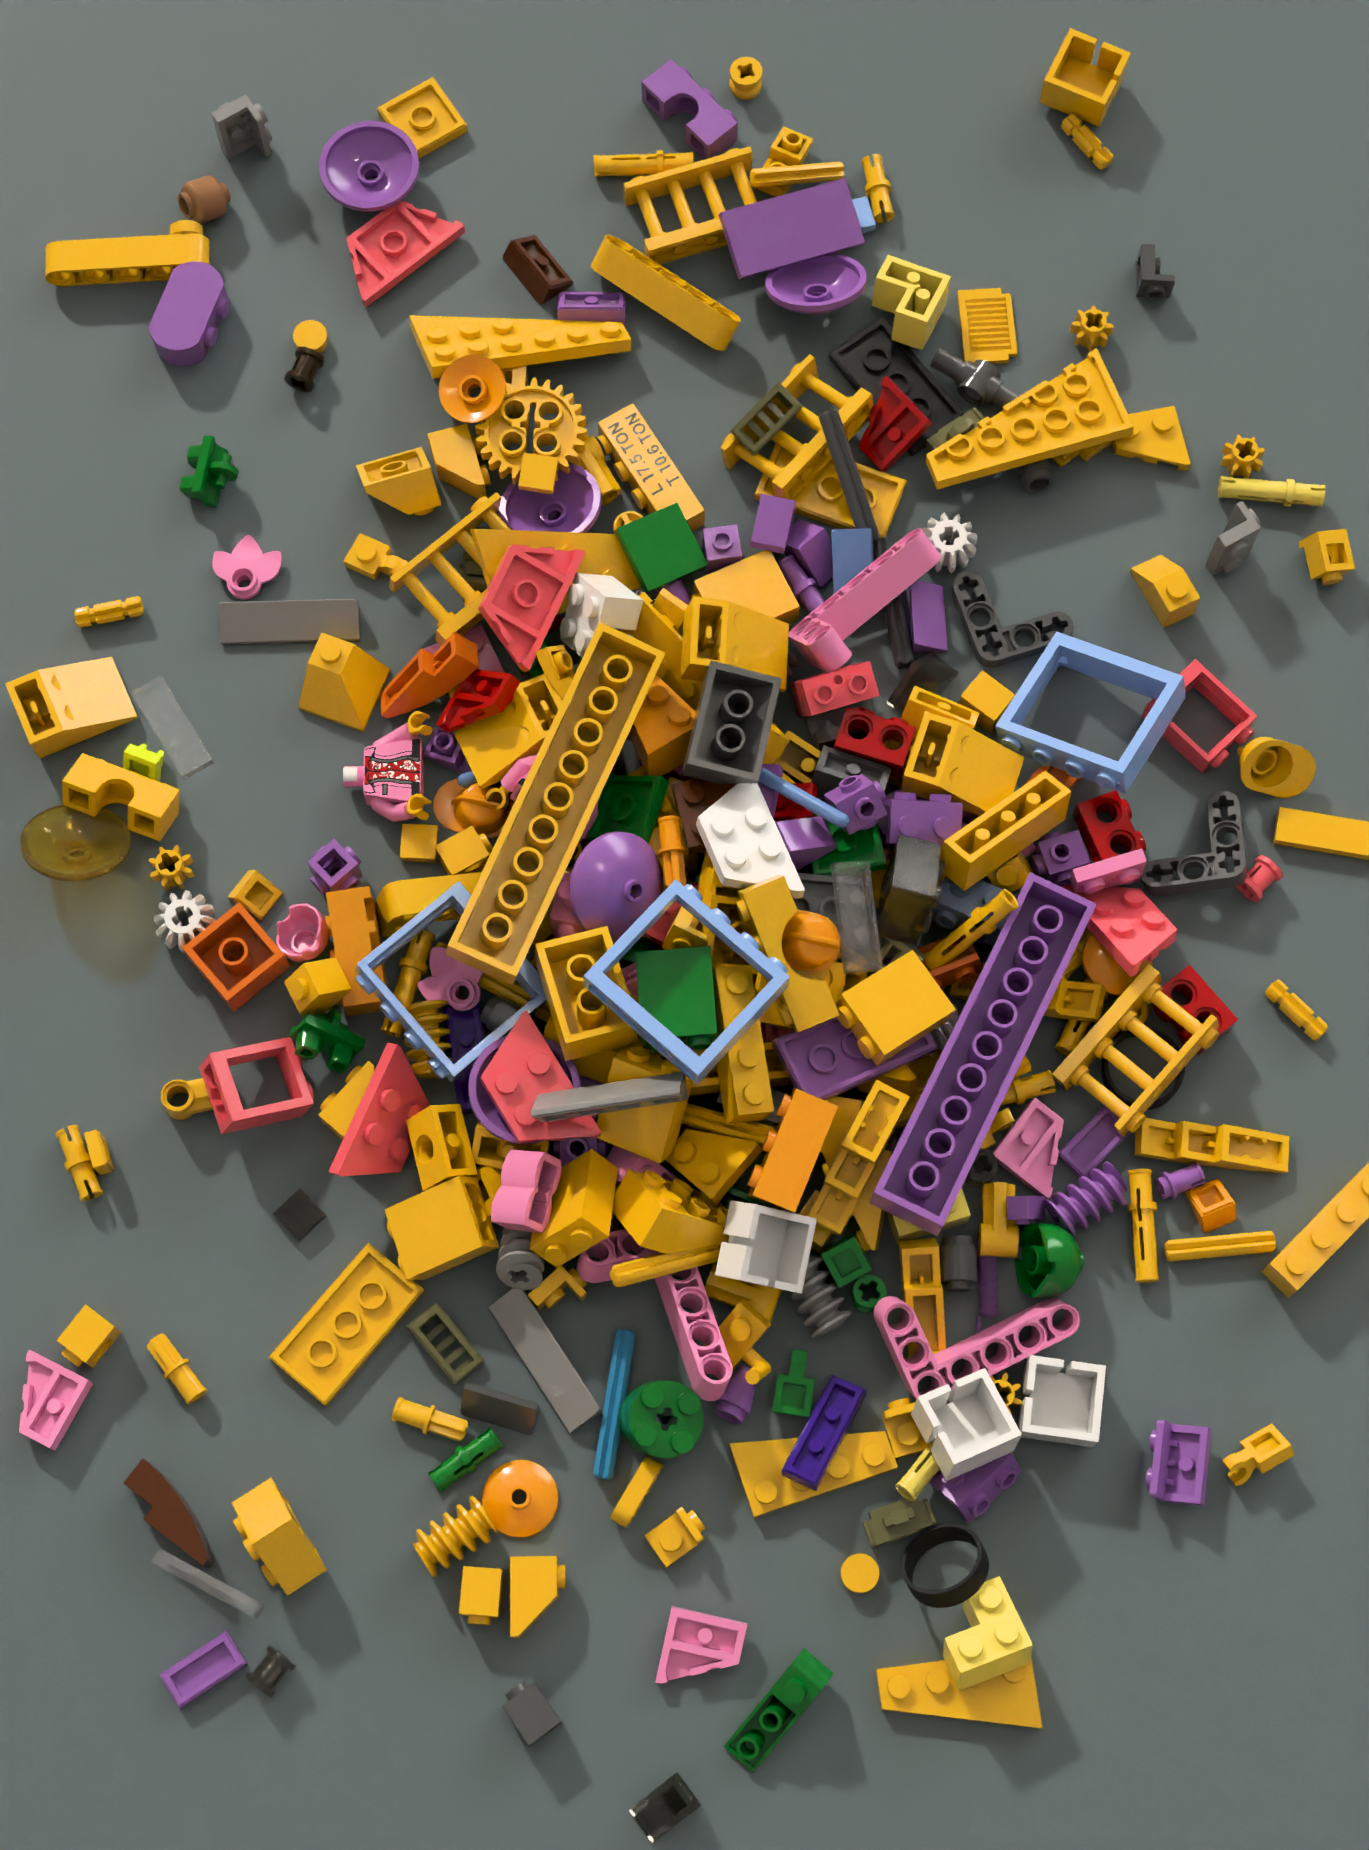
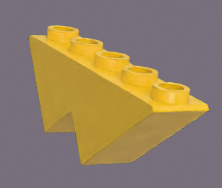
M838 1096L825 1100L838 1106L821 1148V1152L826 1160V1163L822 1164L826 1176L865 1101ZM884 1151L852 1214L860 1227V1230L856 1231V1235L865 1251L870 1249L879 1250L885 1211L869 1202L893 1151Z

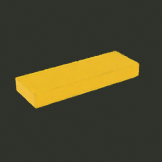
M1279 807L1276 816L1273 844L1369 860V822Z

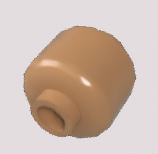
M211 175L184 183L181 193L178 194L179 207L185 218L200 224L225 216L227 203L231 200L225 183H220Z

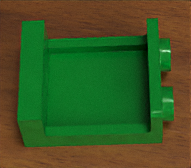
M711 946L635 952L639 1005L685 1045H688L690 1049H707L718 1038ZM641 1037L643 1048H650L651 1052L660 1053Z

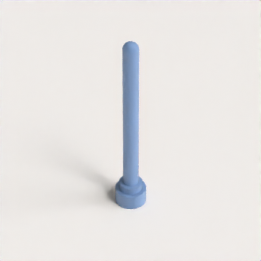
M762 767L759 777L760 783L839 828L848 826L850 821L848 815Z

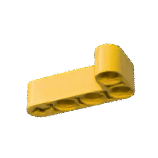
M482 872L407 879L386 884L375 900L382 936L388 938L458 881L472 894ZM451 907L434 922L460 919L461 916Z

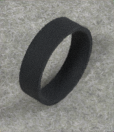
M1150 1028L1175 1050H1180L1176 1042L1167 1034ZM1127 1030L1113 1040V1046L1115 1047L1127 1038L1136 1036ZM1103 1057L1101 1074L1105 1087L1130 1107L1135 1102V1099L1126 1096L1115 1086L1109 1073V1061ZM1185 1067L1177 1075L1173 1090L1165 1097L1155 1100L1147 1110L1164 1105L1175 1095L1182 1084Z
M955 1523L940 1524L924 1530L909 1543L901 1559V1574L912 1595L920 1603L933 1608L952 1607L968 1600L982 1587L989 1571V1559L978 1536L968 1527ZM948 1541H964L978 1548L977 1560L973 1569L956 1585L932 1591L921 1589L912 1583L913 1571L917 1562L928 1550L936 1545Z

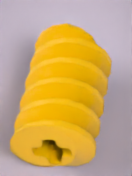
M425 1000L415 1002L406 1007L407 1011L442 1051L451 1048L450 1043L440 1041V1037L449 1034L450 1029L439 1027V1023L448 1020L449 1015L438 1012L439 1008L448 1005V1001ZM404 1039V1044H405L407 1047L413 1048V1047L408 1043V1041H407L406 1039ZM422 1048L418 1051L411 1049L406 1052L407 1060L414 1063L410 1066L417 1078H439L428 1065V1061L431 1059Z
M474 1496L469 1497L471 1510H466L460 1504L456 1505V1519L447 1512L443 1513V1527L433 1520L430 1521V1535H427L421 1529L416 1530L417 1543H413L432 1577L437 1575L436 1562L448 1569L451 1567L449 1554H452L458 1560L464 1559L462 1546L465 1545L469 1550L475 1552L477 1551V1537L488 1544L491 1542L489 1530L492 1529L498 1534L481 1503Z

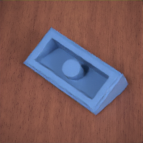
M872 528L835 529L831 531L834 593L873 562Z

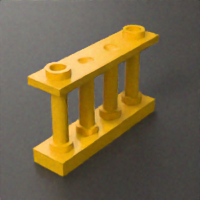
M750 146L742 149L734 148L722 155L646 177L637 176L629 182L623 183L625 205L639 204L651 236L644 239V253L646 256L661 265L728 245L719 219V214L725 211L714 181L733 175L744 205L757 202L746 171L752 170V150ZM702 185L714 219L698 224L694 222L683 190ZM670 194L682 228L666 233L661 228L651 199Z
M811 354L801 363L796 364L790 371L789 376L781 383L796 399L807 389H810L839 408V414L848 442L869 421V416L874 406L872 394L861 387L853 397L847 398L818 379L815 357ZM777 397L772 400L783 413L789 411ZM767 406L762 410L774 423L779 419ZM805 407L800 410L795 418L818 432L809 443L802 444L782 430L771 439L795 455V458L786 467L780 468L759 453L754 456L732 433L724 439L720 447L725 467L731 469L742 458L773 479L772 485L775 497L794 500L832 460V456L819 416ZM757 415L752 419L765 433L770 430ZM748 425L742 429L755 443L760 439Z
M497 492L490 498L486 496L481 497L470 508V514L410 562L403 560L390 572L392 576L390 577L389 589L395 593L405 585L438 622L436 625L438 629L436 630L435 641L440 646L453 632L463 636L484 619L478 607L486 590L482 593L479 590L474 591L442 554L458 542L481 567L473 538L469 534L470 529H475L485 521L491 529L511 530L496 513L500 508L501 496ZM432 564L464 599L463 605L465 607L456 614L453 612L448 613L416 575Z
M1150 964L1142 970L1052 1073L1055 1081L1068 1091L1072 1085L1076 1087L1080 1085L1120 1119L1114 1124V1127L1122 1137L1128 1131L1134 1133L1138 1130L1146 1119L1144 1113L1195 1054L1201 1048L1204 1050L1208 1049L1219 1035V1032L1216 1031L1219 1028V1023L1214 1015L1211 1014L1202 1024L1161 991L1162 986L1160 985L1163 982L1161 974ZM1145 1002L1147 1004L1151 1002L1192 1034L1191 1038L1179 1051L1175 1050L1137 1019L1138 1014L1136 1012ZM1121 1029L1124 1032L1129 1030L1168 1062L1155 1079L1150 1077L1113 1046L1114 1042L1112 1039ZM1097 1057L1099 1059L1104 1057L1144 1090L1130 1107L1089 1074L1090 1069L1088 1067Z

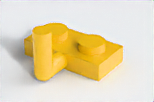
M743 1299L721 1323L719 1330L728 1352L732 1369L734 1370L743 1359L751 1367L746 1372L745 1379L749 1384L754 1385L771 1372V1366L752 1347L772 1324Z

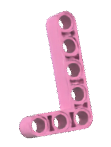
M921 528L909 532L789 631L790 640L810 665L826 673L837 670L852 656V652L843 640L934 567L942 556Z
M626 1229L609 1233L608 1238L579 1254L576 1270L579 1277L589 1283L610 1281L612 1279L609 1272L614 1265L661 1252L640 1247ZM625 1250H632L637 1255L629 1254ZM589 1257L599 1258L601 1262L593 1261ZM695 1267L655 1278L694 1393L705 1401L720 1399L725 1393L733 1369L698 1268ZM671 1275L680 1276L684 1280H677L673 1278ZM683 1308H690L695 1313L686 1312ZM697 1340L702 1341V1342H704L707 1346H705V1347L699 1346V1345H697L694 1341H697ZM705 1374L715 1375L719 1380H711Z
M887 1296L877 1302L873 1313L875 1322L904 1387L916 1399L946 1384L952 1389L956 1380L983 1368L991 1376L1071 1336L1077 1331L1080 1324L1079 1313L1073 1306L1059 1298H1047L933 1355L911 1306L895 1296ZM894 1308H901L902 1315L900 1320L895 1324H888L887 1318L890 1311ZM1063 1309L1064 1318L1062 1322L1053 1326L1052 1316L1056 1311ZM1030 1325V1337L1026 1341L1019 1342V1332L1025 1326ZM910 1342H916L917 1349L914 1355L909 1358H903L902 1353L905 1345ZM997 1342L998 1351L996 1355L987 1359L985 1357L986 1348L991 1343ZM964 1359L965 1367L963 1371L957 1375H952L951 1370L954 1362ZM925 1376H931L932 1382L930 1387L926 1391L919 1392V1381Z

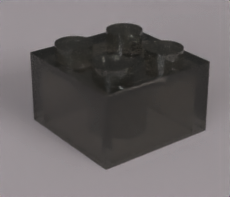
M898 835L881 882L874 930L875 936L917 946L921 933H928L933 912L930 909L931 907L938 908L942 894V887L937 886V882H941L945 868V861L940 860L941 844Z

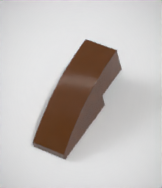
M142 1458L123 1484L153 1506L143 1519L202 1566L210 1568L214 1561L197 1517L170 1480L150 1462Z

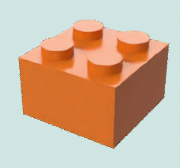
M240 902L182 947L191 963L233 1012L290 968L285 954Z

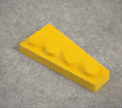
M643 592L638 595L643 600L636 630L621 629L620 632L632 635L635 639L666 653L656 675L696 711L703 681L681 679L683 638L673 628L675 624L665 614L661 615L651 605L652 600Z
M885 1431L846 1434L817 1491H814L782 1476L781 1470L798 1438L729 1443L753 1518L898 1468Z
M1032 1658L1030 1664L961 1691L958 1690L945 1660L876 1669L881 1710L1043 1728Z

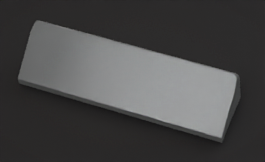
M357 599L218 603L221 644L317 642L321 632L344 641H360V605Z
M675 1072L542 1093L534 1101L531 1108V1116L545 1123L685 1101L688 1099L685 1074Z
M512 1288L489 1307L570 1434L602 1413L595 1399L524 1290Z

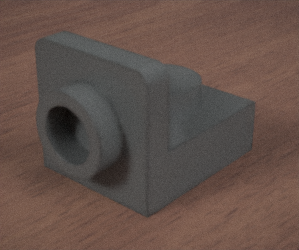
M1141 244L1136 258V297L1159 300L1169 298L1173 290L1175 276L1160 274L1161 261L1160 258H1155V244Z

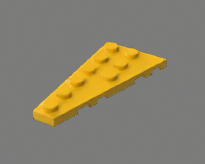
M409 315L410 329L432 379L441 378L445 369L453 361L466 355L485 356L493 360L500 369L631 351V338L622 322Z
M1096 348L1089 352L1087 358L1076 365L1072 363L1065 367L1062 374L1051 381L1041 382L1003 406L1002 411L992 418L985 417L977 423L976 428L964 435L958 434L926 454V465L938 490L1133 435L1134 426Z
M470 529L487 588L507 547L511 545H523L536 549L550 547L555 548V550L564 551L582 550L586 553L576 573L613 576L631 591L641 588L616 534ZM568 591L557 614L567 611Z

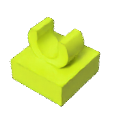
M129 744L123 754V768L160 782L164 751L159 750L158 753L147 750L146 744H141L140 746Z

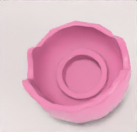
M307 903L292 905L289 907L287 918L277 922L276 945L285 954L286 958L300 963L316 958L326 948L329 939L328 926L323 915L315 907Z

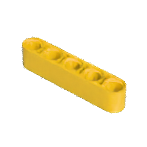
M190 233L54 241L45 246V280L56 286L169 280L173 269L183 263L199 261L210 265L209 239L201 234Z
M612 235L604 236L590 265L596 273L711 348L719 351L727 349L741 322L738 315L620 238Z

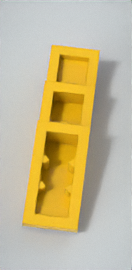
M980 973L970 982L963 984L956 982L952 984L950 995L955 998L968 1000ZM1062 976L1044 1016L1097 1023L1100 1020L1107 989L1102 984L1068 981Z
M878 1080L875 1081L841 1145L842 1148L824 1180V1186L807 1217L816 1218L817 1225L841 1237L898 1125L910 1096Z
M1146 1118L1143 1124L1136 1130L1134 1156L1185 1164L1197 1162L1201 1166L1287 1173L1290 1136L1226 1124L1216 1127L1188 1121L1173 1123Z

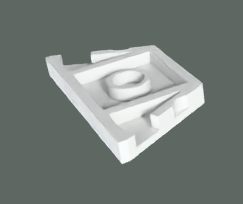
M758 783L736 784L698 816L696 827L722 886L740 889L742 887H750L776 875H782L786 879L792 897L794 899L803 897L805 888Z

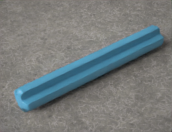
M617 1329L615 1333L593 1470L594 1477L598 1479L612 1480L614 1477L621 1433L619 1415L622 1403L627 1395L636 1338L635 1332L631 1330Z

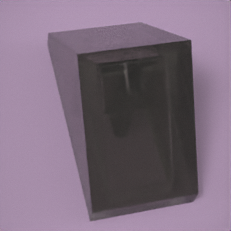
M931 651L911 664L888 699L887 704L902 715L914 685L940 696L958 676L959 672Z
M676 1772L633 1806L629 1812L653 1843L700 1807L701 1804L679 1773Z

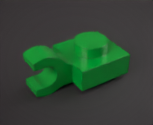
M792 1349L789 1375L777 1373L772 1406L773 1413L805 1418L810 1417L815 1379L804 1378L808 1351Z

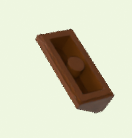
M536 235L511 240L503 254L504 262L538 304L548 302L557 296L559 292L565 291L574 283Z

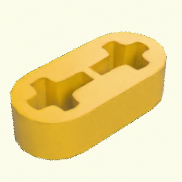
M649 1456L645 1457L612 1512L611 1520L624 1528L630 1525L664 1465Z

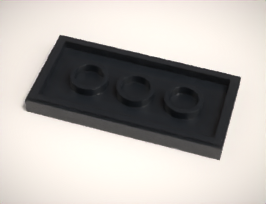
M881 317L829 353V360L856 392L862 387L872 394L874 406L877 405L883 388L881 386L882 379L888 376L933 422L907 450L913 456L925 448V442L928 438L957 417L964 415L965 412L907 345L891 340L893 328Z

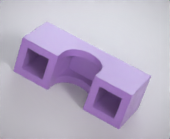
M670 59L642 81V101L663 121L678 112H686L695 117L686 124V144L703 160L722 154L737 142L738 122L734 114L728 109L724 110L715 101L714 96L707 88H701L693 80L691 73L685 67H679Z

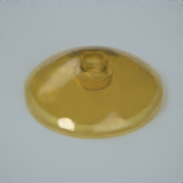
M59 805L42 811L26 824L21 834L20 845L21 853L26 863L41 875L63 882H84L102 877L120 866L130 851L131 838L129 828L123 819L106 808L102 807L98 814L93 817L67 806Z

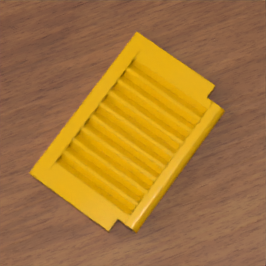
M1001 288L958 290L957 299L964 362L969 360L974 363L976 360L981 359L991 364L1008 363L1009 357L1018 356L1011 294H1002Z

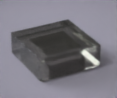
M301 1188L273 1213L299 1242L327 1217Z

